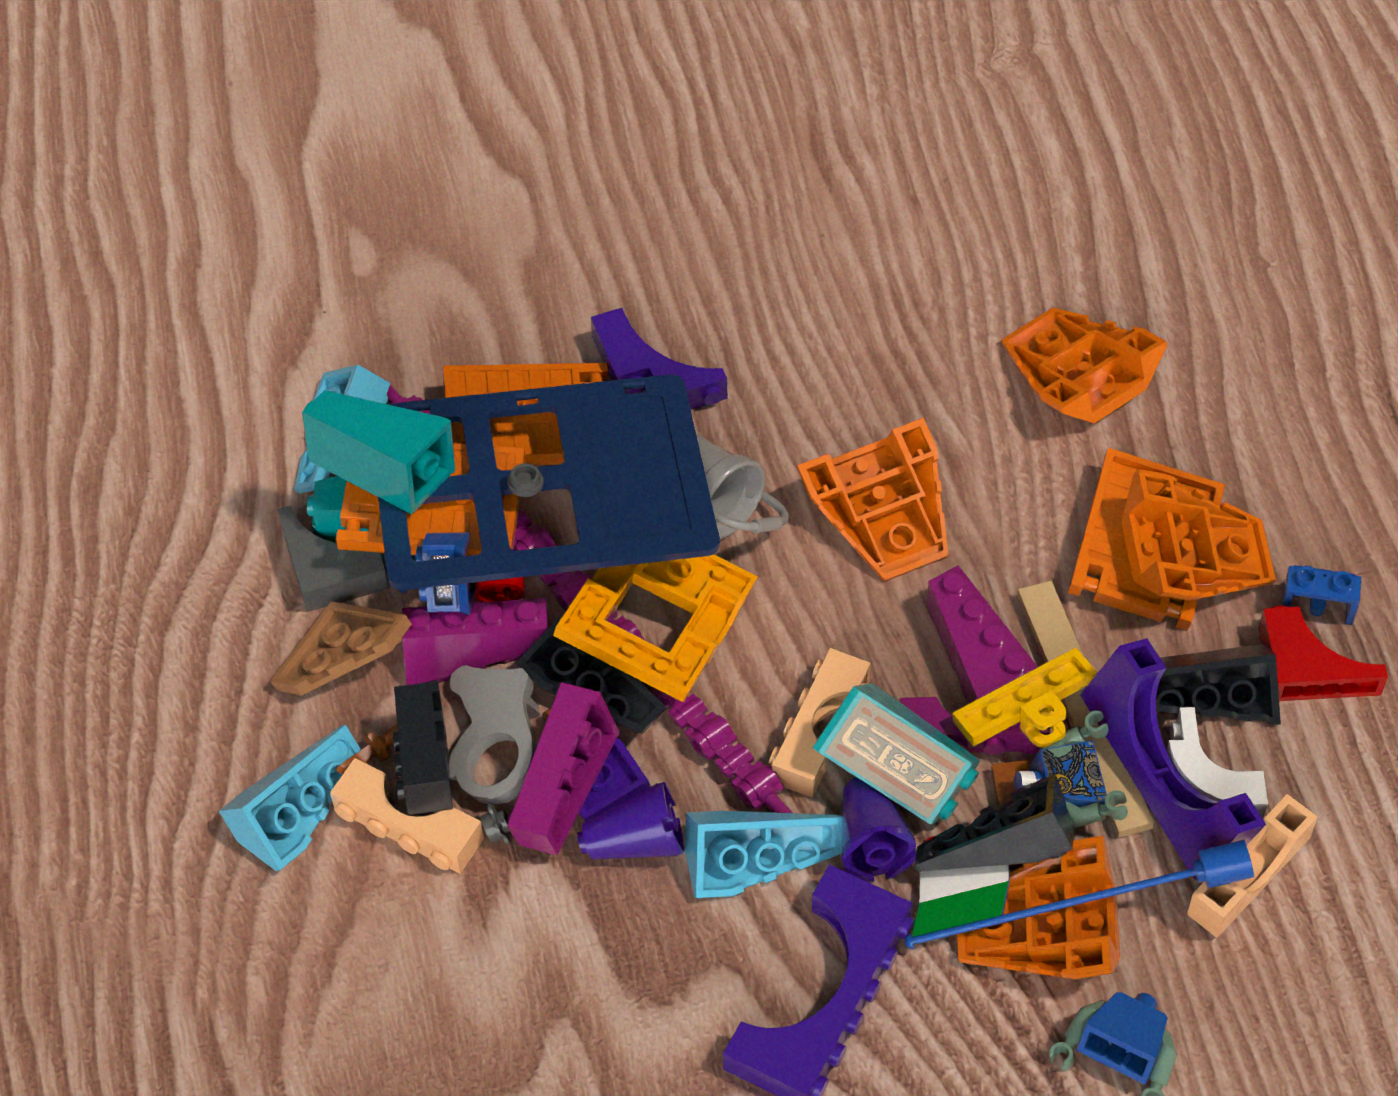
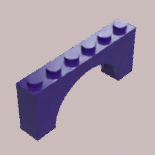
M1148 638L1120 645L1080 696L1090 712H1102L1104 718L1098 721L1097 724L1099 727L1103 724L1108 725L1109 731L1105 737L1187 869L1194 868L1192 860L1199 859V850L1240 840H1245L1246 845H1248L1265 827L1266 823L1247 793L1221 801L1209 799L1192 788L1172 763L1163 744L1156 715L1157 689L1160 679L1167 668Z
M829 864L812 894V912L824 919L835 930L844 946L848 965L840 988L829 1003L819 1012L797 1024L778 1028H765L741 1021L723 1052V1070L776 1096H823L829 1083V1079L826 1078L831 1066L837 1068L840 1065L846 1052L847 1046L843 1044L848 1034L855 1035L864 1018V1014L861 1013L866 1001L870 1003L874 1001L881 986V981H878L883 969L890 971L896 960L898 950L895 947L900 938L905 940L906 936L911 933L915 919L911 918L912 902Z

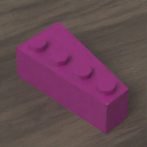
M959 565L928 581L927 607L942 642L945 643L949 653V660L953 669L958 674L961 689L969 703L1038 668Z
M561 682L515 807L509 817L507 826L518 845L558 855L620 733L600 692Z

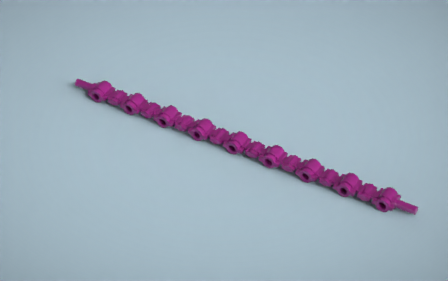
M391 384L386 394L388 396L387 401L390 404L423 400L415 395L410 398H403ZM430 410L418 411V412H423V413L430 414ZM518 509L513 550L557 546L551 535L544 528H540L537 524L528 528L532 525L531 520L523 511ZM576 571L573 574L571 572L538 575L548 587L556 584L551 588V592L556 597L560 606L566 611L586 581L592 579L588 574L581 571ZM617 611L614 614H610L606 620L645 640L631 620H626L624 616L614 620L618 616ZM641 681L667 709L669 707L672 708L668 711V715L681 729L687 726L690 727L684 731V734L689 739L694 750L700 756H705L708 761L717 756L718 758L714 761V765L727 779L736 776L731 781V785L745 805L752 807L755 811L761 806H767L772 813H793L777 796L784 790V786L780 783L775 772L768 765H763L760 761L751 765L750 763L754 761V757L749 750L741 743L735 746L732 745L737 741V736L722 716L716 715L713 711L705 716L704 714L708 712V709L694 693L687 697L683 703Z

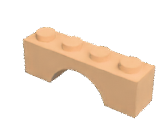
M832 648L829 649L824 660L819 659L812 674L814 682L810 689L805 687L798 701V708L800 710L796 718L790 717L783 733L785 740L781 747L776 746L769 759L768 766L772 768L785 788L814 798L828 768V758L813 749L817 742L814 730L823 718L837 712L853 686L869 684L870 662Z
M354 758L330 792L334 810L342 819L348 822L355 820L365 825L377 837L384 838L387 836L393 839L405 851L411 854L418 852L428 857L435 866L442 870L451 869L461 874L484 840L481 821L454 807L453 809L441 810L435 814L422 817L409 816L399 812L388 801L390 789L386 773Z
M1286 794L1263 819L1266 823L1265 827L1247 845L1254 878L1209 889L1206 882H1203L1192 894L1187 915L1218 938L1311 838L1318 817Z

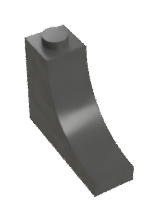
M291 505L277 509L306 612L327 607L331 601L341 603L389 589L386 577L385 554L338 550L337 543L324 540L308 531L295 516Z

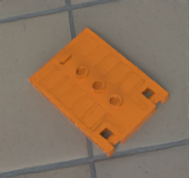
M607 363L443 365L444 398L607 381L608 368ZM538 399L517 401L518 405L538 403ZM545 412L492 418L489 421L493 446L525 448V463L532 465H559L564 462L557 418L554 413ZM451 422L453 443L465 444L463 425L459 422Z
M453 443L455 471L450 476L465 475L470 471L466 444ZM493 446L496 466L499 470H512L515 466L525 463V448ZM346 481L340 514L341 525L345 527V530L338 529L336 542L338 550L385 553L378 497ZM515 494L502 497L509 546L512 550L520 496ZM464 499L422 504L413 514L406 512L411 555H416L417 546H422L426 533L469 532L470 540L466 549V556L478 555L482 552L475 503L472 500ZM360 528L369 529L368 531H359Z
M1108 448L1101 466L1067 593L1080 596L1082 589L1095 593L1094 602L1161 623L1166 615L1177 619L1176 628L1188 631L1193 620L1197 599L1184 600L1159 596L1133 582L1121 519L1132 478L1137 469L1171 475L1177 478L1176 484L1190 491H1193L1195 488L1206 492L1205 498L1219 505L1221 504L1225 484ZM1087 573L1099 576V579L1087 576ZM1169 600L1181 602V605L1169 602Z

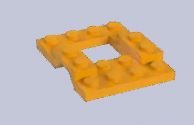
M714 554L704 557L599 568L593 579H588L557 624L553 636L684 703L707 663H710L737 619L740 609L755 586L758 576ZM633 584L693 614L670 652L606 621L610 614H614Z

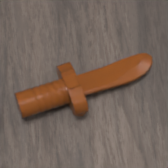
M397 724L379 737L372 731L366 734L364 739L367 746L340 764L336 771L344 774L354 758L364 763H367L375 756L381 762L387 760L390 757L387 748L394 744L393 731L398 730Z

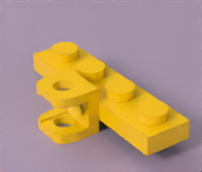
M1075 647L953 712V723L974 747L1020 722V729L1029 740L1040 748H1046L1066 735V728L1063 720L1066 719V708L1061 700L1088 686L1096 676L1097 671ZM1049 727L1053 730V732L1048 735H1044L1039 732V730L1044 731L1047 730V728Z

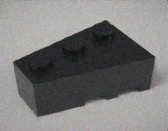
M438 681L395 686L394 694L398 730L393 731L395 752L400 754H394L397 777L402 776V778H396L398 800H406L408 815L453 809L447 735Z

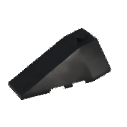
M565 610L523 654L516 664L523 668L540 688L557 695L561 682L600 692L614 722L643 734L667 707L637 678L553 636L557 624L566 612Z
M1056 774L1023 786L1010 793L1013 800L996 810H993L990 805L980 810L981 815L970 825L965 827L962 824H956L917 846L914 864L917 872L1034 863L1047 858L1056 859L1065 855L1069 850L1073 849L1074 828Z

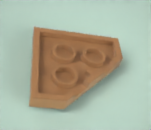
M331 601L270 682L277 691L302 696L391 652L400 643L412 623L405 614Z

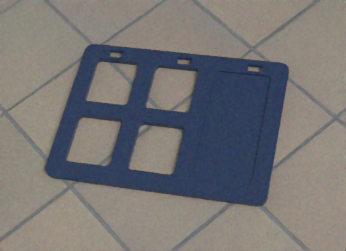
M677 375L640 377L388 404L414 411L430 410L431 415L444 417L451 420V422H459L463 425L469 473L449 476L423 504L464 499L472 500L475 503L482 552L478 555L415 561L411 557L406 511L378 497L388 582L394 589L411 590L711 556L719 550V532L684 380ZM645 388V392L625 394L627 389ZM538 399L537 404H517V401ZM552 412L557 418L564 462L559 465L537 467L544 481L541 491L567 489L570 492L579 541L571 545L512 550L509 546L502 503L503 496L513 494L507 485V478L512 470H499L496 466L489 421L492 418Z

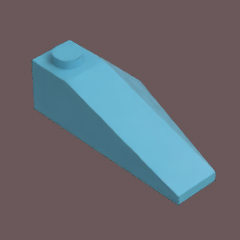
M354 365L323 373L313 401L324 390L386 404L388 400L386 394L391 383L360 365ZM308 449L302 454L294 488V491L298 493L314 491L315 481L326 479L331 473L309 461Z
M341 725L245 789L221 808L219 813L238 843L275 871H280L308 847L313 839L310 837L319 821H323L330 810L327 808L332 802L330 792L343 775L338 773L336 768L361 749L348 727Z
M744 811L686 812L685 852L694 897L734 896L744 892V888L762 881L765 883L777 879L776 876L796 868L803 869L842 854L843 817L841 815Z

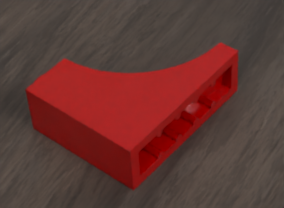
M1278 605L1263 609L1258 629L1261 644H1264L1276 654L1279 701L1382 695L1388 678L1385 664L1355 661L1329 649L1311 632L1305 623L1300 607Z

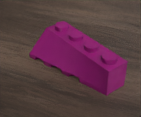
M546 598L473 603L470 615L462 612H428L427 606L402 608V614H405L412 623L402 637L406 685L434 680L438 681V683L451 679L452 673L464 665L486 669L487 665L500 661L507 664L519 660L549 628Z

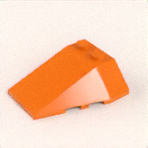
M1052 307L1003 338L1002 345L1041 401L1065 415L1095 424L1147 389L1167 348V341L1144 328L1134 326L1132 331L1117 328L1114 321L1106 320L1104 324L1091 322L1088 315Z
M924 418L892 429L887 438L832 459L830 454H826L797 465L796 468L812 502L884 582L949 556L945 515L942 511L941 502L942 486L941 480H939L937 464L939 460L938 449Z
M1137 469L1134 472L1121 519L1133 582L1159 596L1195 600L1270 585L1276 581L1261 519L1226 502L1219 505L1205 498L1206 492L1197 488L1190 491L1176 484L1177 478L1171 475Z
M1097 836L1073 840V849L1069 850L1065 855L1056 859L1047 858L1040 862L1022 863L1023 867L1010 872V884L1003 915L1114 888L1115 883L1104 837ZM1117 895L957 934L958 960L960 963L1069 979L1112 974L1120 960Z

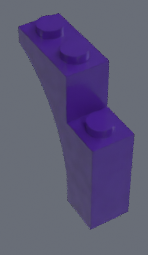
M623 308L590 317L592 338L603 363H607L608 375L611 381L670 374L677 375L684 380L691 410L705 405H714L721 400L728 399L727 377L723 368H703L686 365L660 354L638 336L630 325ZM645 388L627 389L625 394L639 393Z

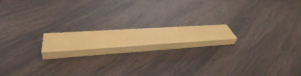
M1048 581L1018 589L1017 597L1044 662L1047 663L1075 647L1083 655L1053 582ZM1086 687L1061 700L1066 708V715L1072 728L1077 725L1081 728L1086 726L1085 718L1090 711L1080 696ZM1096 722L1092 727L1097 728L1099 725ZM1087 737V741L1094 742L1106 794L1118 790L1124 792L1127 799L1126 803L1115 806H1126L1128 814L1125 819L1115 820L1108 815L1117 838L1153 829L1154 821L1145 799L1107 738Z

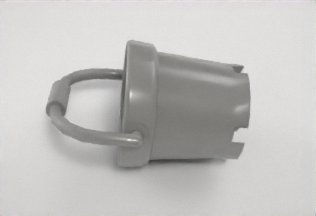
M696 433L720 540L731 536L738 529L752 531L753 533L781 529L788 522L789 513L778 500L763 491L765 474L761 465L748 456L732 454ZM760 499L774 508L780 515V517H766L746 522L754 513Z

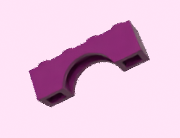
M905 697L899 699L901 704L969 753L984 752L988 755H998L1003 752H1022L1024 754H1036L1040 749L1020 729V722L973 747L953 723V716L942 707L937 697ZM1050 727L1044 731L1039 730L1044 735L1051 734Z

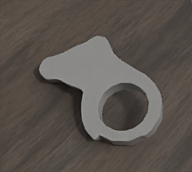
M464 665L456 669L451 675L450 688L462 698L472 722L462 734L451 753L449 760L450 779L458 781L464 791L481 803L503 804L518 797L537 748V741L530 719L538 717L540 712L536 702L531 698L534 684L523 668L480 669ZM506 740L516 742L518 745V760L509 776L498 784L490 786L478 785L475 779V768L479 758L486 749L495 743Z

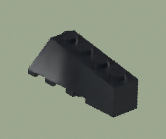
M1264 644L1160 657L1167 669L1164 671L1158 685L1156 711L1179 713L1180 708L1195 707V713L1200 716H1221L1242 721L1257 720L1281 725L1276 654Z

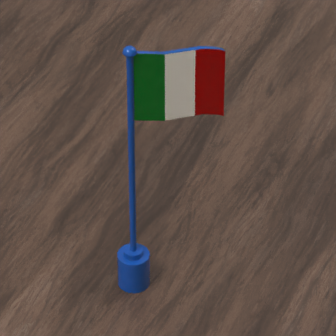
M1240 840L1199 850V859L1192 860L1194 867L1192 869L1005 915L1003 913L1010 884L1009 865L920 872V899L912 936L911 934L906 936L905 944L908 948L914 949L915 944L1196 876L1198 883L1206 882L1209 889L1254 878L1252 862L1245 840Z

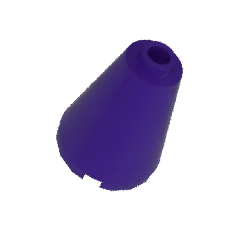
M858 777L849 781L843 789L842 862L846 872L867 882L875 881L874 876L886 874L887 879L899 875L907 870L915 861L917 854L914 836L887 796Z
M656 783L582 823V831L577 832V839L582 854L588 853L592 860L672 857L683 854L685 852L682 827L680 819L675 816L673 806L676 805L667 783Z

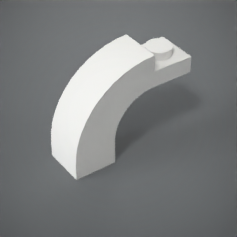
M1195 707L1180 708L1177 722H1171V740H1169L1167 753L1180 775L1197 792L1215 801L1247 793L1264 819L1268 806L1264 772L1231 771L1213 763L1200 746Z

